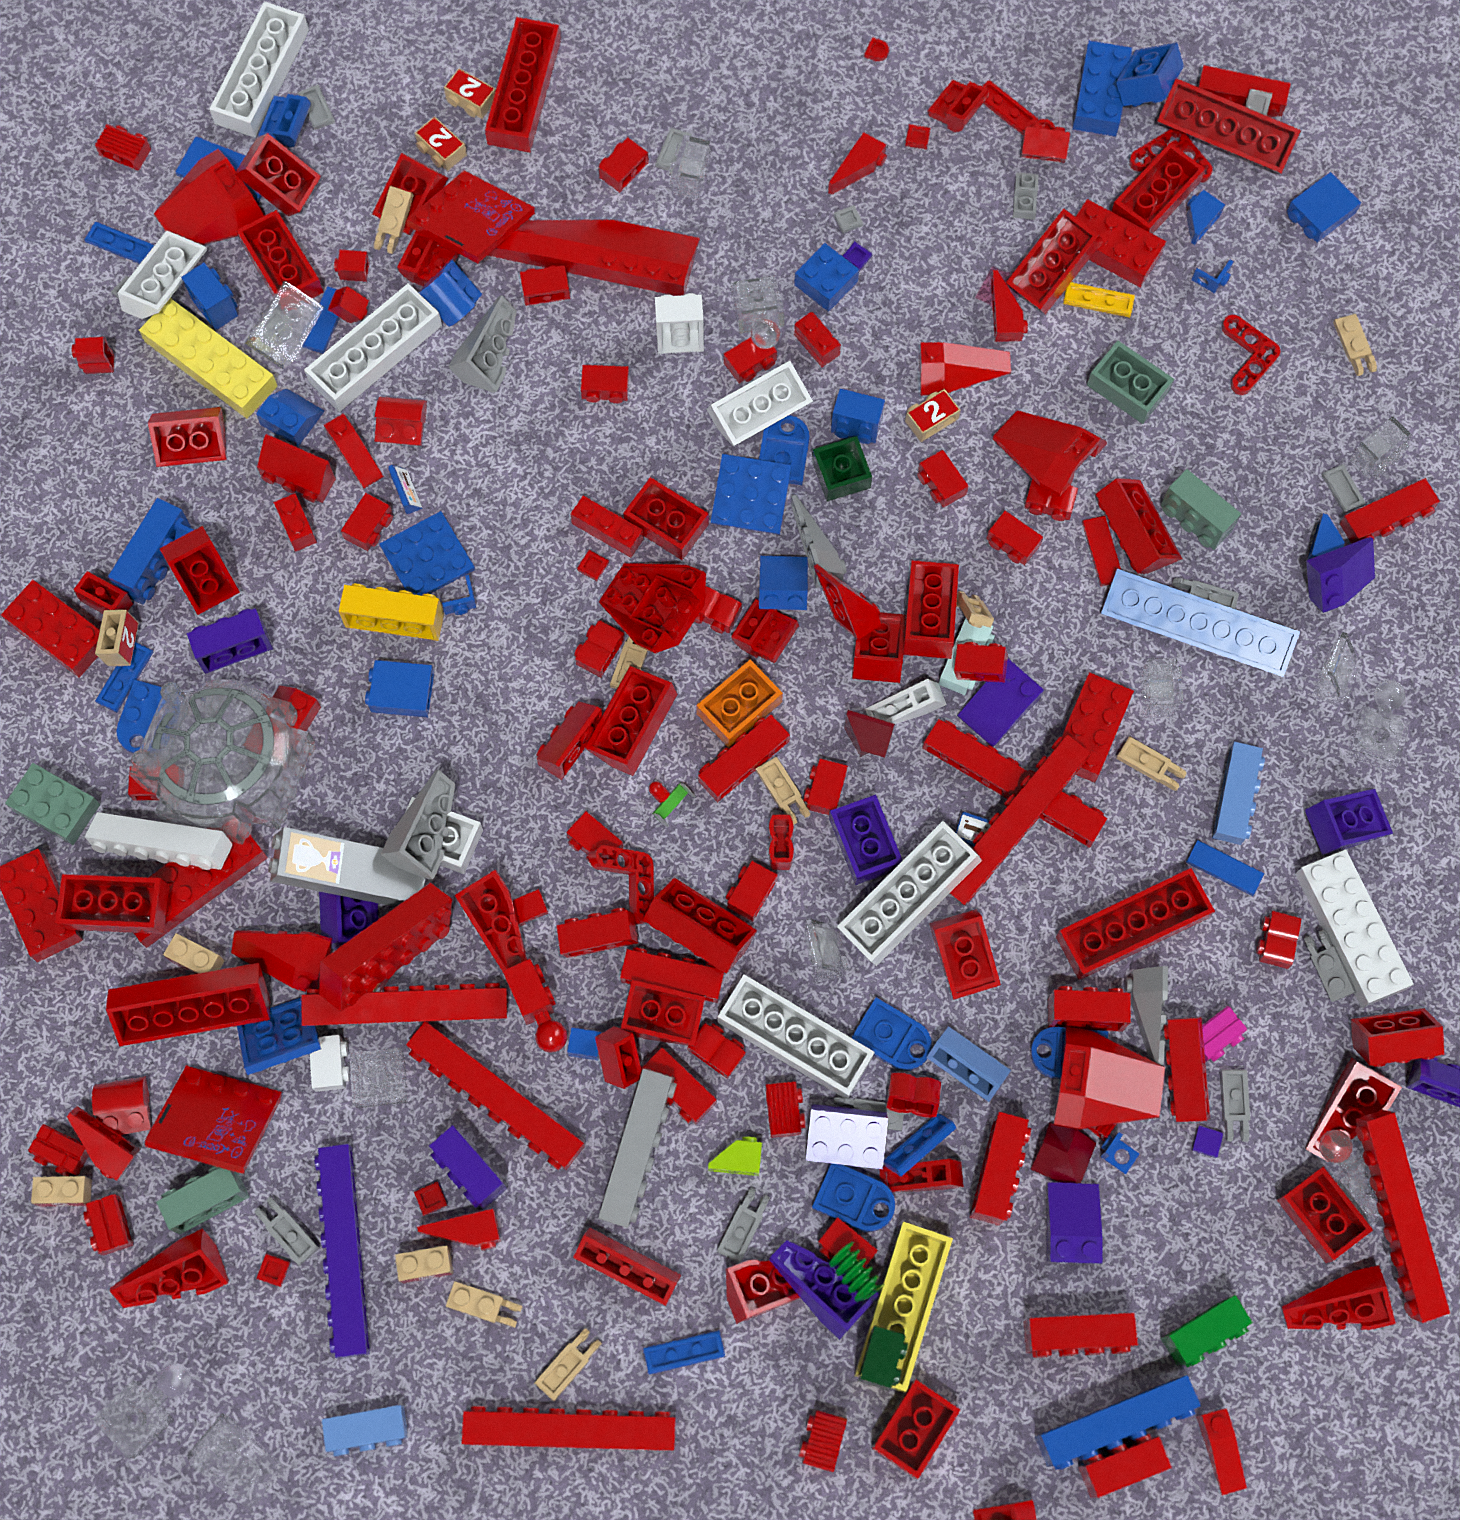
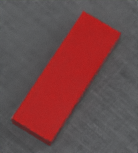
M988 80L982 85L989 90V96L983 104L1022 135H1024L1025 127H1030V124H1035L1039 120L992 81Z
M1106 516L1083 520L1082 526L1100 587L1111 585L1116 570H1121Z

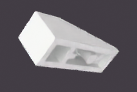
M926 679L865 710L868 716L897 724L926 715L947 704L939 683Z

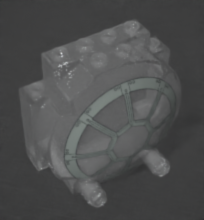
M218 679L205 681L198 691L183 690L175 682L165 683L160 691L161 701L140 749L132 755L131 762L133 766L129 773L145 791L156 794V797L160 800L155 814L164 822L223 831L230 841L242 845L245 838L251 833L252 822L279 830L281 824L287 819L290 801L294 800L297 794L299 779L306 772L308 757L313 754L315 749V740L309 732L291 727L295 725L297 720V710L292 703L270 697L261 689L237 680Z

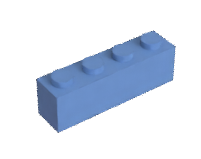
M1234 742L1230 747L1212 835L1213 839L1241 845L1245 839H1249L1252 825H1249L1250 816L1253 817L1256 809V802H1253L1254 793H1258L1261 780L1257 779L1258 772L1263 770L1265 757H1262L1263 748Z

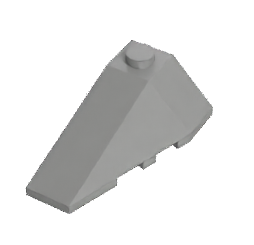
M502 295L498 296L462 343L448 366L463 383L493 393L497 392L506 375L507 368L501 367L503 355L509 356L510 349L506 347V337L513 335L517 312Z
M796 495L791 496V507L806 557H808V564L815 588L821 587L813 567L816 564L843 581L844 574L847 573L844 560L839 559L837 551Z
M435 770L390 833L381 852V855L395 867L429 880L434 879L443 860V837L447 836L448 828L445 827L447 814L451 812L455 783L440 770Z
M1168 966L1136 969L1130 973V977L1125 979V992L1130 993L1131 1005L1149 1060L1164 1066L1165 1037L1160 1036V1031H1164V1025L1166 1024V1014L1162 1011V1006H1164L1165 1000L1168 999Z

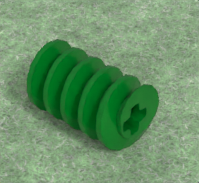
M851 1242L833 1256L829 1265L830 1267L839 1266L835 1274L837 1276L845 1274L842 1283H852L848 1288V1292L854 1293L858 1291L854 1300L859 1302L873 1296L885 1284L875 1285L879 1276H869L873 1269L872 1266L862 1267L866 1262V1258L856 1259L860 1250L851 1251L850 1248L854 1244V1242Z

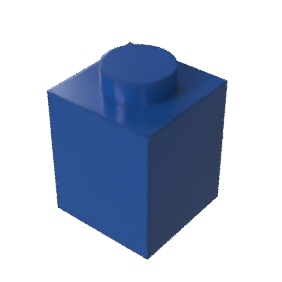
M571 1028L567 1050L568 1056L598 1061L599 1053L595 1037L600 1035L601 1032Z

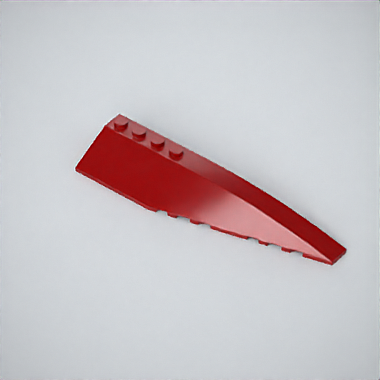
M613 219L527 220L487 256L548 268L551 265H565L566 273L673 296H684L700 238Z

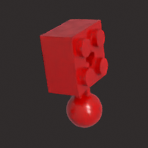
M528 959L504 970L503 974L526 1025L537 1022L538 1028L535 1033V1041L538 1047L548 1053L561 1050L567 1042V1031L560 1022L551 1019L550 1015L554 1013L552 1006L556 1005L549 987L543 988L542 984L546 981L538 963L533 965L531 959Z

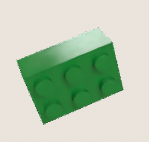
M1233 1295L1220 1301L1160 1339L1176 1365H1185L1188 1368L1204 1360L1203 1354L1205 1352L1208 1354L1215 1353L1227 1345L1226 1339L1229 1338L1231 1341L1249 1332L1247 1326L1253 1322L1237 1296Z

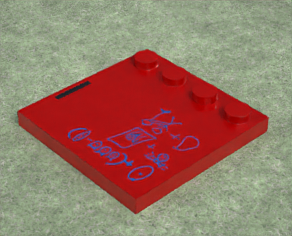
M464 170L410 215L406 221L408 227L478 264L535 214L534 206Z
M185 1066L145 1139V1147L244 1174L280 1103L282 1092Z

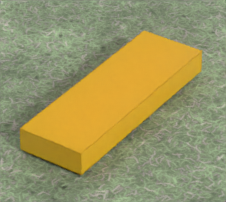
M1071 282L1066 288L1063 304L1130 318L1135 295Z

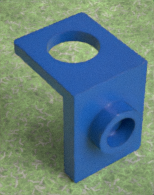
M1231 259L1228 261L1217 279L1196 268L1191 280L1215 294L1220 285L1225 286L1231 277L1229 272L1234 261ZM1199 277L1205 278L1209 284L1203 283Z
M465 575L470 597L442 603L445 615L451 613L463 615L469 609L476 608L469 575Z
M1118 1132L1114 1137L1110 1135L1101 1146L1104 1152L1100 1157L1124 1174H1127L1139 1153L1122 1142L1120 1139L1123 1134ZM1124 1149L1129 1153L1130 1159L1126 1164H1119L1115 1160L1117 1150Z

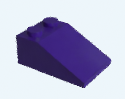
M1372 537L1306 560L1309 598L1323 613L1345 605L1375 578Z
M1008 659L1005 683L986 681L957 716L990 746L994 747L1041 699L1044 689Z
M1376 789L1326 799L1305 809L1322 855L1335 853L1393 834Z
M1047 1182V1261L1103 1264L1099 1184Z

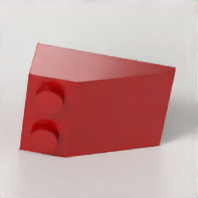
M401 153L372 215L381 219L391 186L413 193L407 215L408 218L444 188L449 177ZM406 221L403 232L410 235L414 229L408 227Z
M816 564L813 566L832 615L843 628L859 640L881 626L878 617L880 611L873 602L870 604L861 592L858 594L849 585L820 565Z
M880 612L878 617L881 626L861 639H856L852 679L900 683L906 615Z
M977 909L929 923L953 1000L1001 985L983 918Z
M632 980L620 1029L633 1033L634 1037L695 1046L705 997Z

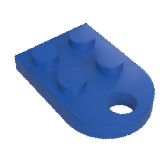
M788 415L765 428L763 432L759 460L792 465L789 484L803 485L809 446V430L805 423L795 416ZM789 423L794 426V429L791 432H785L781 428L782 425Z
M134 680L117 725V738L124 749L137 755L149 754L156 750L152 749L156 730L167 712H175L181 696L179 691ZM172 718L170 719L165 728H169ZM166 733L162 735L160 746L166 737ZM136 736H141L144 738L142 746L138 748L132 747V739Z
M877 997L852 1036V1039L874 1051L875 1057L902 1071H910L922 1066L926 1062V1057L932 1048L930 1034L922 1024ZM913 1045H920L924 1049V1055L921 1058H915L911 1055L910 1048Z
M1050 1027L1041 1031L1031 1045L1030 1055L1032 1063L1044 1076L1061 1079L1066 1028ZM1090 1030L1108 1039V1031ZM1038 1046H1047L1050 1049V1056L1048 1058L1040 1057L1037 1054Z
M831 1164L812 1209L834 1219L838 1217L845 1224L858 1230L876 1232L886 1227L892 1220L895 1213V1199L891 1190L884 1183L847 1166ZM885 1204L889 1209L888 1215L884 1218L877 1217L874 1214L876 1205Z

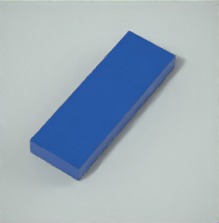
M96 221L84 239L86 243L138 264H141L155 246Z
M327 286L302 342L303 348L322 354L325 353L340 317L328 310L337 289Z
M135 642L131 665L115 667L95 702L117 713L128 696L134 680L138 679L154 653L153 650Z
M1198 840L1186 861L1187 864L1251 896H1254L1264 876V873Z
M937 1113L936 1117L930 1119L884 1159L885 1166L900 1177L903 1176L956 1129L954 1122Z
M720 1331L643 1348L649 1375L725 1357Z

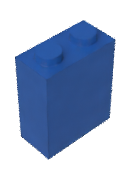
M1330 172L1292 200L1287 213L1293 223H1298L1303 228L1304 234L1309 239L1313 238L1318 243L1355 215L1362 202Z
M760 556L759 609L807 610L808 557Z
M375 660L374 668L369 670L368 679L371 682L370 691H366L365 704L368 705L373 713L428 718L435 673L432 665Z

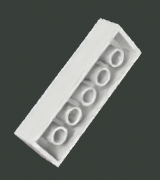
M264 1L210 107V112L216 125L256 138L274 96H277L309 32L304 14Z
M409 283L406 284L304 369L309 383L340 412L442 326L439 312Z
M942 821L837 927L877 966L982 860L976 852Z
M1347 850L1306 865L1295 874L1322 929L1328 934L1332 945L1335 946L1356 990L1354 994L1361 1008L1403 992L1414 985Z
M746 975L742 976L718 1015L719 1024L843 1098L848 1099L874 1055V1051Z

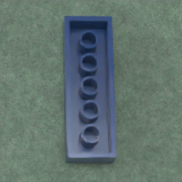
M1187 1375L1035 1436L1046 1466L1054 1467L1055 1470H1061L1073 1465L1072 1459L1079 1457V1460H1085L1098 1455V1448L1103 1447L1104 1450H1109L1122 1445L1121 1439L1125 1437L1128 1440L1142 1437L1147 1434L1146 1429L1149 1427L1152 1430H1158L1172 1424L1171 1418L1175 1417L1176 1420H1182L1196 1414L1194 1409L1201 1405Z

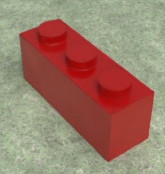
M584 495L570 513L573 525L632 558L644 540L643 529Z
M625 908L612 909L610 914L602 915V913L589 914L587 919L582 920L570 918L564 920V924L556 925L560 954L567 958L639 943L635 916Z
M663 1048L641 1068V1071L646 1068L674 1077L673 1083H676L677 1087L673 1099L668 1097L667 1104L669 1106L672 1104L676 1105L680 1109L678 1115L688 1124L692 1121L696 1125L717 1104V1099Z

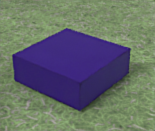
M855 241L843 254V257L856 266L859 272L873 256V253Z
M1198 1126L1192 1151L1218 1158L1224 1133Z

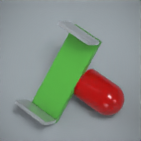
M654 781L649 785V792L661 803L652 814L667 827L669 825L664 819L687 794L696 797L682 783H679L671 793L658 781Z

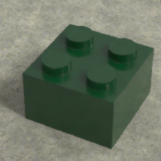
M857 436L813 449L812 463L827 502L871 488L872 474Z
M874 1326L871 1329L857 1381L887 1391L892 1389V1386L898 1385L902 1369L897 1368L899 1359H905L909 1345L908 1342H904L906 1335Z

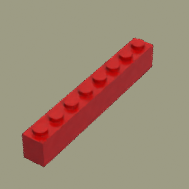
M938 719L924 741L922 748L1006 799L1013 793L1017 796L1022 790L1020 784L1028 775L1033 776L1036 773L1033 770L1027 771L1023 769L1016 760L1010 757L1005 758L1001 756L994 747L979 743L974 735L970 733L964 734L957 730V727L947 720L942 721ZM1062 791L1040 816V819L1089 848L1108 819L1101 810L1095 807L1090 808L1084 805L1079 797L1075 795L1069 796Z
M1067 734L1064 739L1062 737L1057 739L1051 747L1054 750L1048 758L1046 756L1042 757L1036 765V768H1038L1037 772L1033 776L1028 775L1020 784L1022 790L1017 796L1013 793L1004 804L1007 808L1003 813L999 814L997 812L988 823L991 825L986 833L981 831L974 839L973 843L975 846L972 850L978 854L982 861L949 893L963 906H966L1091 756V752Z
M485 983V988H475V984H460V989H450L449 984L434 985V990H424V985L409 986V991H399V986L383 987L384 992H367L354 1005L348 1006L341 1012L319 995V989H306V994H301L302 1026L507 1018L506 988H500V983Z
M424 1021L406 1044L408 1049L411 1050L408 1053L409 1056L418 1063H421L422 1060L430 1065L428 1070L438 1078L443 1075L450 1080L447 1084L457 1093L464 1091L468 1094L467 1100L476 1108L485 1107L489 1111L487 1114L489 1118L497 1124L501 1121L509 1126L507 1131L518 1140L522 1136L529 1141L527 1147L537 1155L542 1151L549 1157L547 1162L558 1171L561 1167L567 1171L584 1149L585 1144L426 1021Z
M1381 1110L1356 1118V1134L1362 1142L1364 1149L1363 1159L1370 1170V1185L1376 1192L1378 1199L1376 1204L1377 1210L1383 1217L1385 1225L1383 1229L1384 1235L1389 1241L1392 1250L1390 1257L1392 1263L1397 1268L1399 1275L1397 1278L1398 1286L1404 1293L1406 1301L1404 1303L1405 1311L1411 1319L1421 1323L1450 1314L1449 1306L1395 1112Z
M470 1406V1411H463L461 1444L675 1451L676 1418L670 1417L671 1412H655V1417H644V1411H628V1416H618L617 1410H602V1415H591V1410L576 1409V1414H565V1409L551 1408L549 1409V1414L539 1413V1408H523V1413H512V1407H497L496 1412H486V1407Z

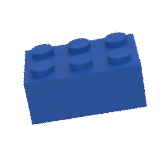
M1177 42L1135 50L1116 81L1123 106H1139L1151 101L1158 103L1166 99L1176 78H1178L1184 68Z

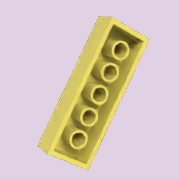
M171 298L159 313L154 314L139 329L144 342L246 419L278 387L273 374Z
M906 1222L901 1224L883 1281L885 1286L880 1291L854 1376H859L871 1329L874 1326H878L906 1335L904 1342L909 1343L905 1359H899L897 1368L902 1369L898 1385L892 1386V1389L903 1393L907 1391L953 1238Z

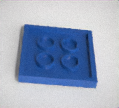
M722 454L710 523L780 535L792 465Z
M441 511L379 543L380 548L404 589L413 593V595L431 594L475 570L473 563Z
M301 997L270 1008V1020L237 1026L244 1068L247 1075L321 1050L316 1025H301Z

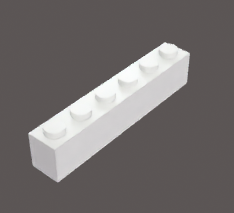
M99 812L96 813L85 835V838L92 845V849L99 853L112 852L119 856L131 855L142 860L150 858L162 863L169 861L182 866L194 865L205 870H210V868L221 870L233 845L223 831Z

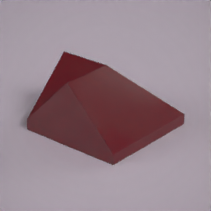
M848 710L844 729L860 757L870 753L885 758L895 724Z
M1049 1123L1031 1170L1060 1183H1081L1097 1143L1077 1129L1054 1126V1124Z

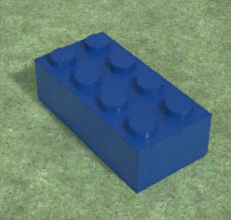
M1088 41L1072 130L1117 136L1123 103L1116 81L1131 58L1132 47Z
M159 498L153 503L108 575L114 586L127 592L131 600L144 605L146 600L152 599L155 593L154 587L167 574L168 563L159 548L175 540L176 529L179 523L191 528L182 509Z

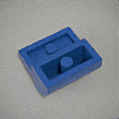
M287 94L286 97L274 96L258 135L262 136L268 133L284 146L294 147L311 107L308 98Z
M453 260L447 262L436 276L432 277L418 292L439 312L440 318L448 327L454 325L474 308V303L482 295Z

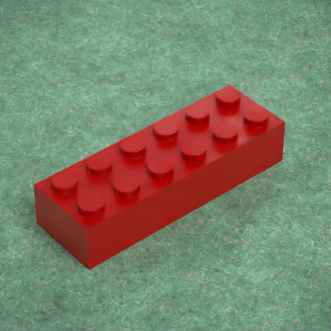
M516 17L485 127L487 145L531 153L561 42L560 26L558 24Z
M1177 78L1158 118L1160 123L1280 173L1283 172L1302 131Z
M235 814L213 829L223 831L233 844L221 870L213 868L205 870L199 866H182L175 862H169L148 877L161 878L170 886L164 933H134L140 943L146 948L267 859L265 853Z
M1189 868L1059 930L1056 939L1080 981L1209 919L1215 910L1192 868Z
M430 882L320 961L319 995L340 1012L348 1006L354 1005L361 996L373 991L380 982L392 977L399 968L408 965L418 954L426 952L433 943L447 936L450 931L452 898Z
M255 963L108 989L106 1012L119 1047L267 1021L270 1020L271 1000L260 964Z

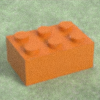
M750 659L698 703L696 711L699 718L730 748L741 734L750 731L760 718H765L782 703L783 693Z

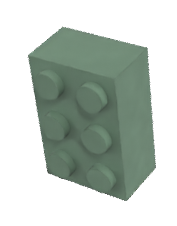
M1117 340L1091 372L1087 386L1144 424L1170 392L1174 378Z
M1188 469L1168 488L1160 505L1168 517H1175L1181 522V527L1186 532H1193L1199 537V542L1203 546L1211 547L1213 550L1233 531L1241 516L1237 509Z
M34 763L31 764L5 802L13 812L71 845L75 844L100 806L93 796Z
M213 1166L208 1170L209 1174L201 1178L200 1176L193 1177L185 1182L186 1186L179 1190L171 1189L161 1195L162 1199L156 1201L169 1230L181 1235L249 1198L250 1196L238 1172Z

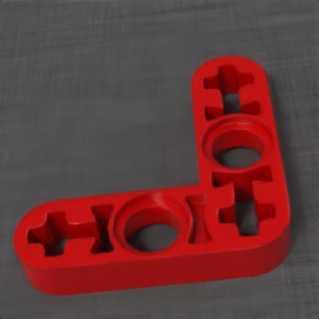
M1174 128L1135 150L1129 159L1131 169L1142 172L1159 155L1154 154L1151 148L1160 147L1163 150L1167 143L1170 142L1182 152L1192 153L1194 155L1193 160L1199 161L1198 163L1205 168L1206 173L1205 175L1203 174L1200 183L1208 181L1213 172L1211 164L1184 132ZM1172 136L1174 138L1179 137L1178 142L1176 140L1170 142ZM1147 153L1148 156L1144 159L1143 164L1141 162H1135L1136 158L1140 160L1144 158Z
M1232 314L1224 319L1222 331L1250 352L1252 357L1234 376L1231 382V389L1238 395H1246L1277 361L1281 350L1279 345L1240 316ZM1229 324H1237L1236 328H1229ZM1244 328L1245 330L1243 331V333H1242V335H1241V337H1240V336H1239V332H1241L1242 329ZM1252 335L1256 338L1257 342L1249 344L1245 341V337ZM1272 349L1274 351L1273 354H1270L1264 361L1262 358L1266 351ZM1257 364L1261 367V372L1253 373L1249 366ZM1247 375L1249 379L1245 386L1240 388L1238 383L1242 382Z
M606 845L592 849L588 858L593 868L629 875V911L634 914L636 924L647 923L643 919L654 899V865L651 856L645 852ZM599 854H600V857H603V858L609 857V859L603 861L602 858H599ZM618 855H621L624 858V867H621L619 865L617 860ZM639 882L645 887L644 895L638 890Z

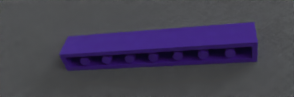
M349 1144L318 1148V1155H315L314 1161L316 1171L320 1170V1181H317V1194L322 1196L323 1205L319 1207L320 1222H324L325 1232H321L322 1248H326L327 1258L323 1259L324 1274H328L329 1284L325 1285L326 1300H330L331 1311L327 1312L328 1326L333 1327V1337L329 1339L331 1354L335 1353V1358L337 1359L370 1355L352 1147Z

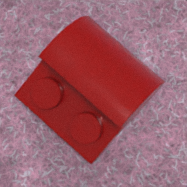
M952 79L928 109V115L947 124V128L952 132H960L987 100L989 90L971 81L965 85Z
M415 231L397 268L407 280L424 286L432 277L436 276L450 260L456 262L459 254Z
M380 396L375 409L376 427L374 442L422 446L427 400Z
M755 599L731 638L740 649L755 658L759 656L775 663L799 627V623L797 620L777 612L776 609H759V600Z
M146 1076L94 1085L92 1090L93 1116L96 1115L97 1120L119 1135L151 1130L152 1122L148 1104L150 1100Z

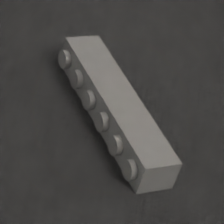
M646 1068L643 1069L598 1219L627 1228L631 1222L636 1223L640 1211L636 1204L639 1197H644L647 1183L643 1182L646 1172L651 1173L655 1158L651 1157L653 1147H659L662 1133L658 1132L661 1122L666 1123L670 1109L666 1108L668 1097L673 1099L677 1084L673 1083L674 1077Z

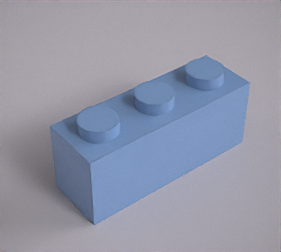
M949 1026L926 1057L988 1102H990L1011 1071Z
M403 1405L322 1419L325 1451L333 1452L334 1457L350 1454V1448L359 1447L360 1452L376 1449L375 1444L386 1442V1447L401 1445L402 1439L408 1438Z

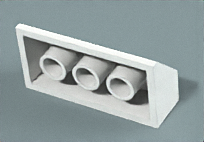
M166 231L118 291L121 310L140 319L159 313L183 282L181 277L194 268L207 251V247Z
M788 361L711 404L706 410L720 433L732 446H735L813 401L791 361Z

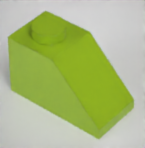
M742 1137V1141L736 1140L709 1162L708 1171L759 1176L762 1143L757 1142V1138Z

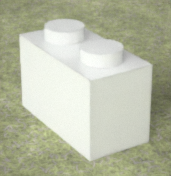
M340 1035L319 1037L321 1050L310 1054L312 1089L315 1092L345 1089V1082L350 1081L349 1067H344V1057L348 1056L347 1042H343Z

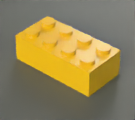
M357 583L344 585L338 611L346 628L439 641L444 618L440 600L432 594L413 595V593L406 590L392 592L384 587L372 589Z

